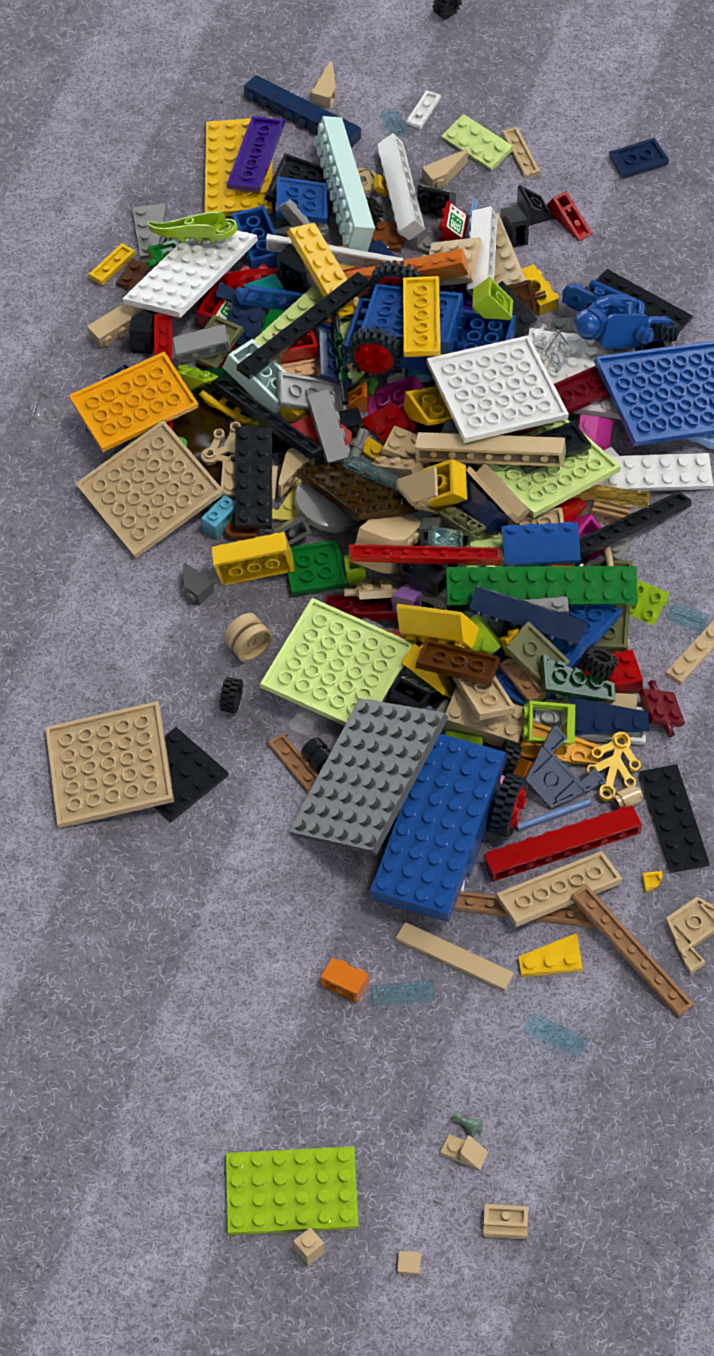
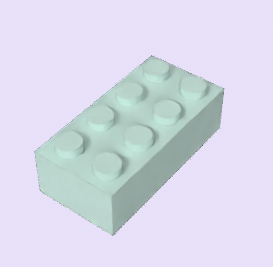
M251 339L228 355L223 368L255 400L276 414L282 407L278 406L276 374L278 372H287L275 360L250 380L236 370L237 364L260 347Z

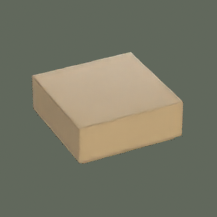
M399 1251L397 1274L419 1276L421 1252Z

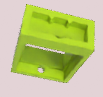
M529 701L524 704L521 713L522 718H524V725L521 728V736L524 737L523 743L543 744L546 739L545 737L532 736L533 710L562 712L561 731L566 735L567 739L560 746H570L575 743V704Z

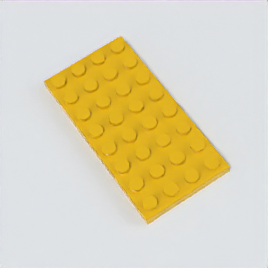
M251 118L206 122L205 213L222 211L224 216H232V213L264 205L268 213H273V203L264 200L273 179V158L260 192L227 189L228 179Z

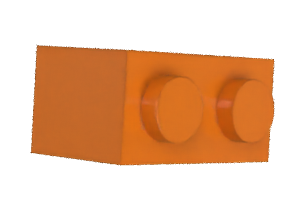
M334 958L331 959L321 975V986L357 1003L369 984V974L363 969H356L349 966L347 962Z

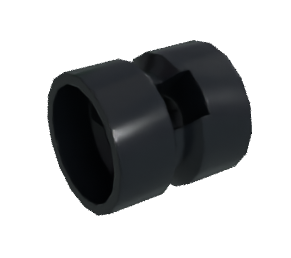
M316 737L309 740L302 747L301 754L319 774L331 750L328 749L321 738Z

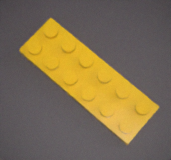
M315 223L293 227L286 232L324 297L347 280ZM358 296L336 312L339 315V320L354 316L359 301Z
M439 276L403 278L404 357L441 356Z

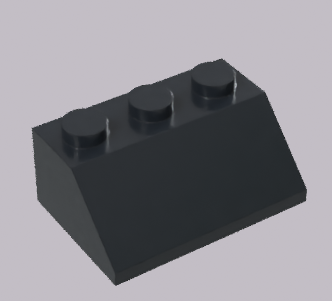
M288 244L276 256L281 284L286 291L306 293L309 290L305 264L295 246Z

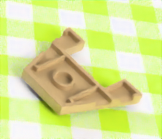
M699 897L694 898L666 918L668 929L690 975L705 965V960L693 948L714 934V906Z

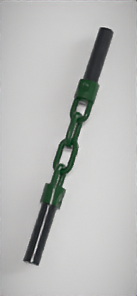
M335 313L332 315L334 349L338 351V357L335 360L336 368L340 371L337 374L340 385L342 405H348L347 374L343 372L346 369L345 358L341 355V351L344 348L343 338L340 332L339 315ZM338 360L339 362L343 360V366L341 365L339 368Z

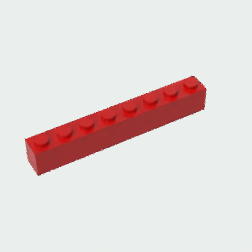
M633 805L623 806L615 811L605 812L591 819H583L576 824L565 825L554 831H546L536 837H528L521 842L510 843L499 849H491L484 853V865L492 882L640 834L642 823Z

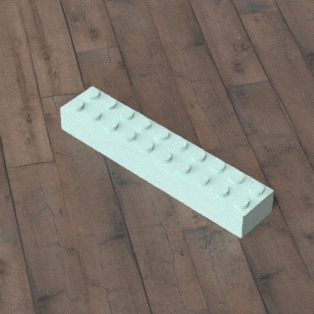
M323 116L321 123L318 124V134L314 138V146L317 147L320 167L324 171L323 177L326 179L327 190L330 192V201L333 203V212L336 213V222L340 227L339 233L343 237V246L349 249L368 252L375 226L342 117Z

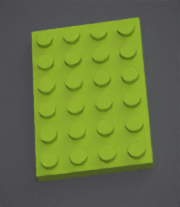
M354 1146L226 1153L228 1236L305 1232L309 1228L313 1231L358 1229Z

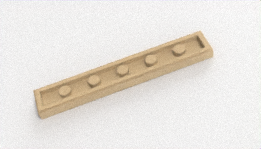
M407 922L404 923L396 936V941L504 992L514 977V972Z

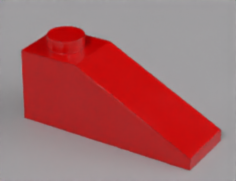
M567 191L553 197L546 206L554 219L579 242L593 234Z

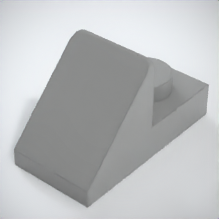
M425 227V230L411 240L406 238L403 244L429 255L431 243L439 241L428 237L427 228Z

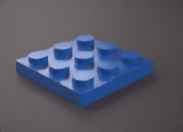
M277 176L276 217L286 218L278 207L290 199L297 205L301 213L308 218V221L327 223V183Z

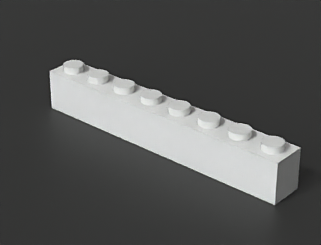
M392 133L377 144L378 155L381 158L380 164L384 170L383 176L387 182L386 187L389 190L388 196L392 202L391 208L395 214L394 220L397 223V232L400 236L411 240L425 230L403 142Z

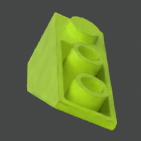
M179 365L176 369L190 392L218 378L217 375L211 374L209 371H201L199 368H191L188 365Z

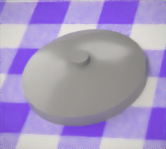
M301 481L294 496V503L300 516H304L308 524L323 531L337 533L352 530L362 523V521H356L305 482Z

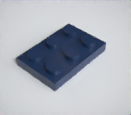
M655 138L609 152V158L622 178L669 164L668 157Z

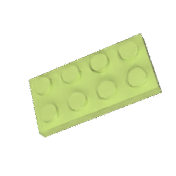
M464 114L442 135L443 140L458 150L463 151L467 149L469 157L491 171L513 151L511 144Z

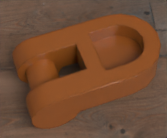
M235 521L229 522L225 528L226 536L231 540H247L258 537L257 532L259 529L235 528Z

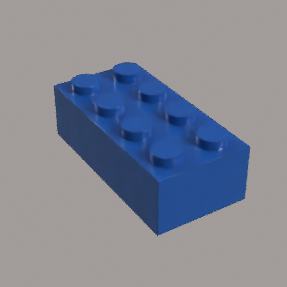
M265 205L232 213V219L236 221L238 226L237 231L257 235L258 241L244 254L249 268L259 269L261 264H265L268 268H277L276 256L279 252L266 250L267 234H277Z

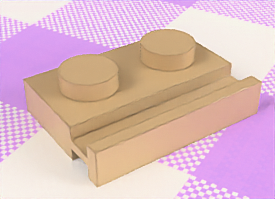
M485 1204L483 1237L527 1240L528 1206Z

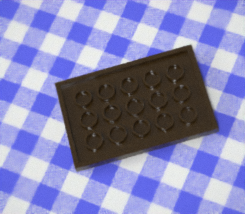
M359 461L336 462L332 465L321 464L318 467L306 466L296 471V477L356 521L418 512V509L411 506L397 489L381 479L380 476L373 474L370 469L361 465Z

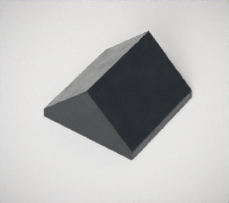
M521 185L517 187V204L529 220L530 226L554 219L541 195Z

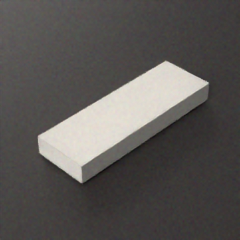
M426 90L406 120L405 125L421 130L440 101L441 95Z

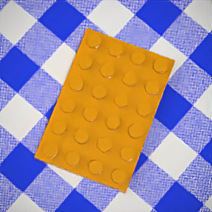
M165 352L69 395V400L102 452L147 432L162 420L167 423L199 408L198 402Z

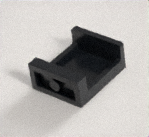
M398 563L399 578L433 597H436L446 588V567L444 565ZM448 564L446 567H458V564Z

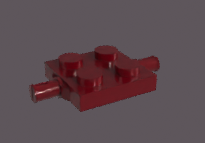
M650 680L648 682L650 689L642 688L639 692L644 710L648 712L649 724L663 727L667 737L671 738L675 736L672 727H681L685 724L674 692L661 691L658 689L656 681Z

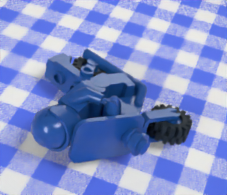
M595 280L590 281L589 287L583 288L582 284L573 283L566 285L562 291L563 297L561 302L579 311L573 322L576 333L582 339L595 340L603 348H612L614 351H618L620 348H637L641 344H647L651 341L674 342L678 338L681 328L678 322L666 316L648 317L644 314L645 304L642 301Z

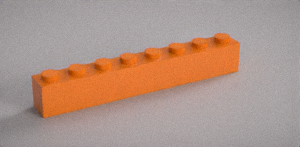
M463 249L402 260L404 262L403 266H407L408 263L411 264V270L415 267L418 269L417 273L420 272L422 277L439 276V280L468 275V260ZM376 266L347 271L344 274L349 279L356 272H359L370 280ZM367 288L358 296L369 295L370 291Z

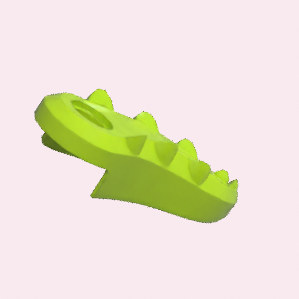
M222 211L196 214L163 223L147 222L148 229L151 232L167 239H178L180 242L194 239L200 243L203 239H209L211 243H215L216 240H226L232 237L238 229L236 221L226 219Z

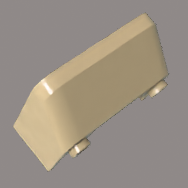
M432 467L396 480V489L415 509L425 510L437 515L438 511L445 509V507L435 509L429 506V499L438 496L437 467ZM459 502V503H456V504H453V506H455L456 508H458V509L461 510L462 512L466 513V514L469 515V516L471 515L470 513L464 511V510L460 507V505H461L460 502Z

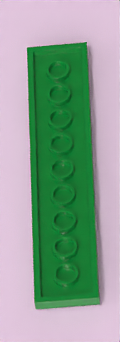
M637 566L446 567L447 606H469L476 585L521 600L567 597L568 605L638 604Z

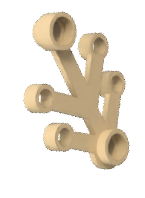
M239 422L231 423V432L223 447L218 448L220 442L225 438L224 430L216 429L214 431V440L210 448L205 449L201 454L203 462L207 465H214L217 462H233L232 460H235V429L233 428L241 427ZM225 453H230V454H232V455H230V456L228 457V456H224L223 454H225Z

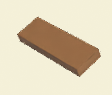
M512 657L499 664L501 671L526 702L540 701L546 698V693L542 692V688L537 681Z

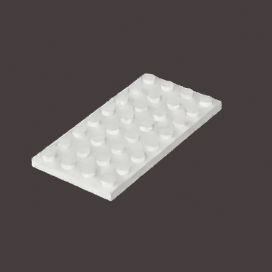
M236 231L232 237L226 240H216L215 243H211L209 239H203L200 243L194 239L180 242L123 298L124 304L181 318L258 241L257 235Z

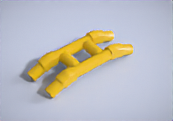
M204 389L199 393L209 406L230 416L236 422L248 425L254 424V419L240 414L241 409L237 406L233 410L226 407L225 404L228 402L226 398L222 397L217 401Z

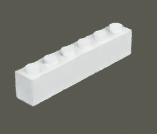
M492 206L473 210L472 218H470L471 231H469V237H480L482 241L474 282L466 284V291L472 298L475 287L489 276L494 280L497 215Z

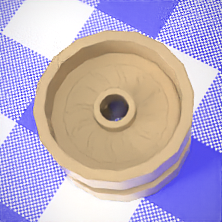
M246 613L236 618L228 626L223 640L242 662H249L267 650L272 641V633L254 613Z

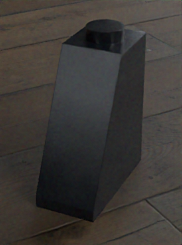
M517 205L502 208L500 217L513 248L528 245L529 220Z

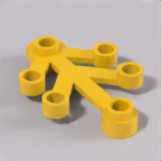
M625 732L615 733L612 736L611 742L601 747H595L591 751V758L600 760L604 753L614 750L613 756L595 765L590 764L586 769L587 774L589 769L593 767L598 772L609 767L606 778L607 782L601 786L598 792L599 798L605 802L611 801L612 796L615 795L613 783L617 769L624 779L623 785L625 788L631 786L627 784L626 781L628 780L632 781L633 785L636 784V779L630 775L621 760L622 752L629 761L628 768L631 772H637L641 767V762L635 758L629 748L631 739ZM622 740L624 744L621 745L617 741ZM598 751L600 756H596L594 752ZM635 763L638 767L634 768L631 764ZM603 792L609 793V796H604Z

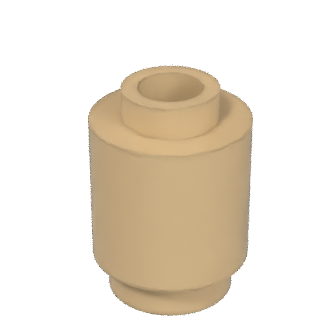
M631 785L616 792L612 796V801L616 809L623 806H635L642 802L643 793L639 787Z

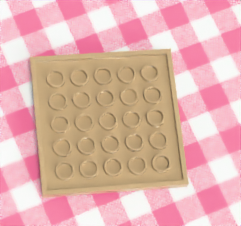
M164 420L75 483L135 558L139 557L225 494L223 489Z
M158 701L46 727L56 818L59 828L174 802L161 709Z

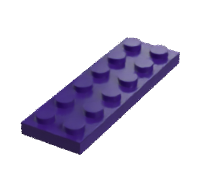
M252 116L228 179L227 189L252 192L261 191L285 125L284 119Z

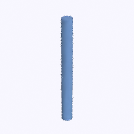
M587 798L520 822L516 828L518 831L583 809L591 806V801Z

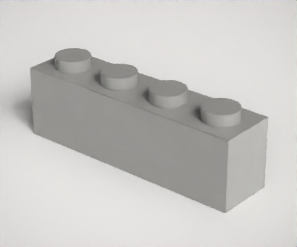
M329 389L308 394L306 401L319 444L324 449L323 457L325 464L332 465L336 462H348L351 452L349 446L345 445L344 442L346 438L344 429L339 426L340 415L338 411L335 412L333 394L330 395Z

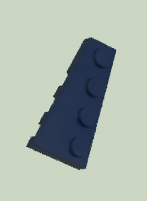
M323 322L316 328L318 378L339 385L337 374L340 371L336 368L335 360L338 357V351L334 349L333 325ZM338 360L339 368L341 365L343 366V360L341 362ZM346 365V369L343 372L347 374V387L350 388L353 382L348 377L349 369Z
M568 697V704H575V736L615 734L617 732H649L647 711Z

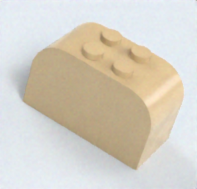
M411 514L370 519L359 528L355 545L415 546L420 537L419 527L421 522ZM354 562L381 573L389 574L399 571L398 563Z

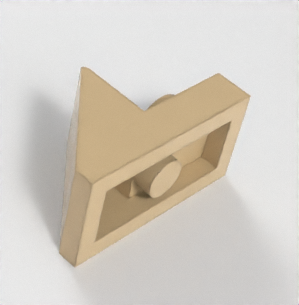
M450 1134L440 1152L442 1156L479 1171L488 1154V1151L471 1136L468 1135L465 1141Z

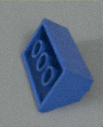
M577 522L501 526V547L505 567L581 563Z

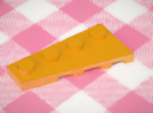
M532 721V736L546 738L551 728ZM523 737L520 757L535 759L542 744L523 743ZM575 737L574 744L559 746L553 753L561 762L589 766L590 764L595 765L598 763L599 760L591 758V751L593 748L601 746ZM598 751L594 752L596 756H600Z

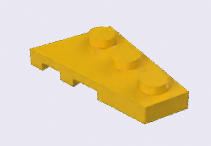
M577 933L519 956L521 977L582 972L583 968Z

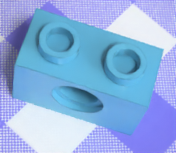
M224 495L201 518L202 531L218 539L225 531L226 525L229 522L235 521V501Z

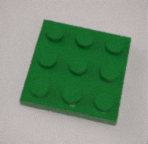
M337 540L290 547L293 554L295 571L289 572L287 575L292 597L348 587Z

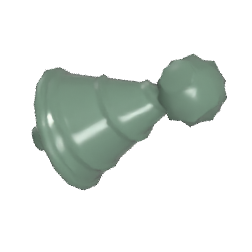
M460 1112L453 1114V1122H461L472 1138L477 1132H483V1129H481L482 1119L463 1118Z

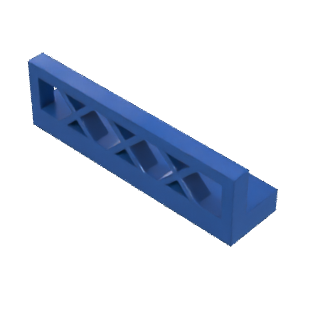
M249 285L246 288L237 287L234 291L241 305L287 310L297 301L296 298H300L304 294Z

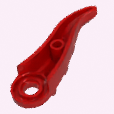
M261 264L259 269H250L244 265L239 271L231 272L228 270L211 288L217 290L219 283L223 282L233 290H236L237 287L244 288V285L273 274H276L280 281L278 267L268 268L265 264Z

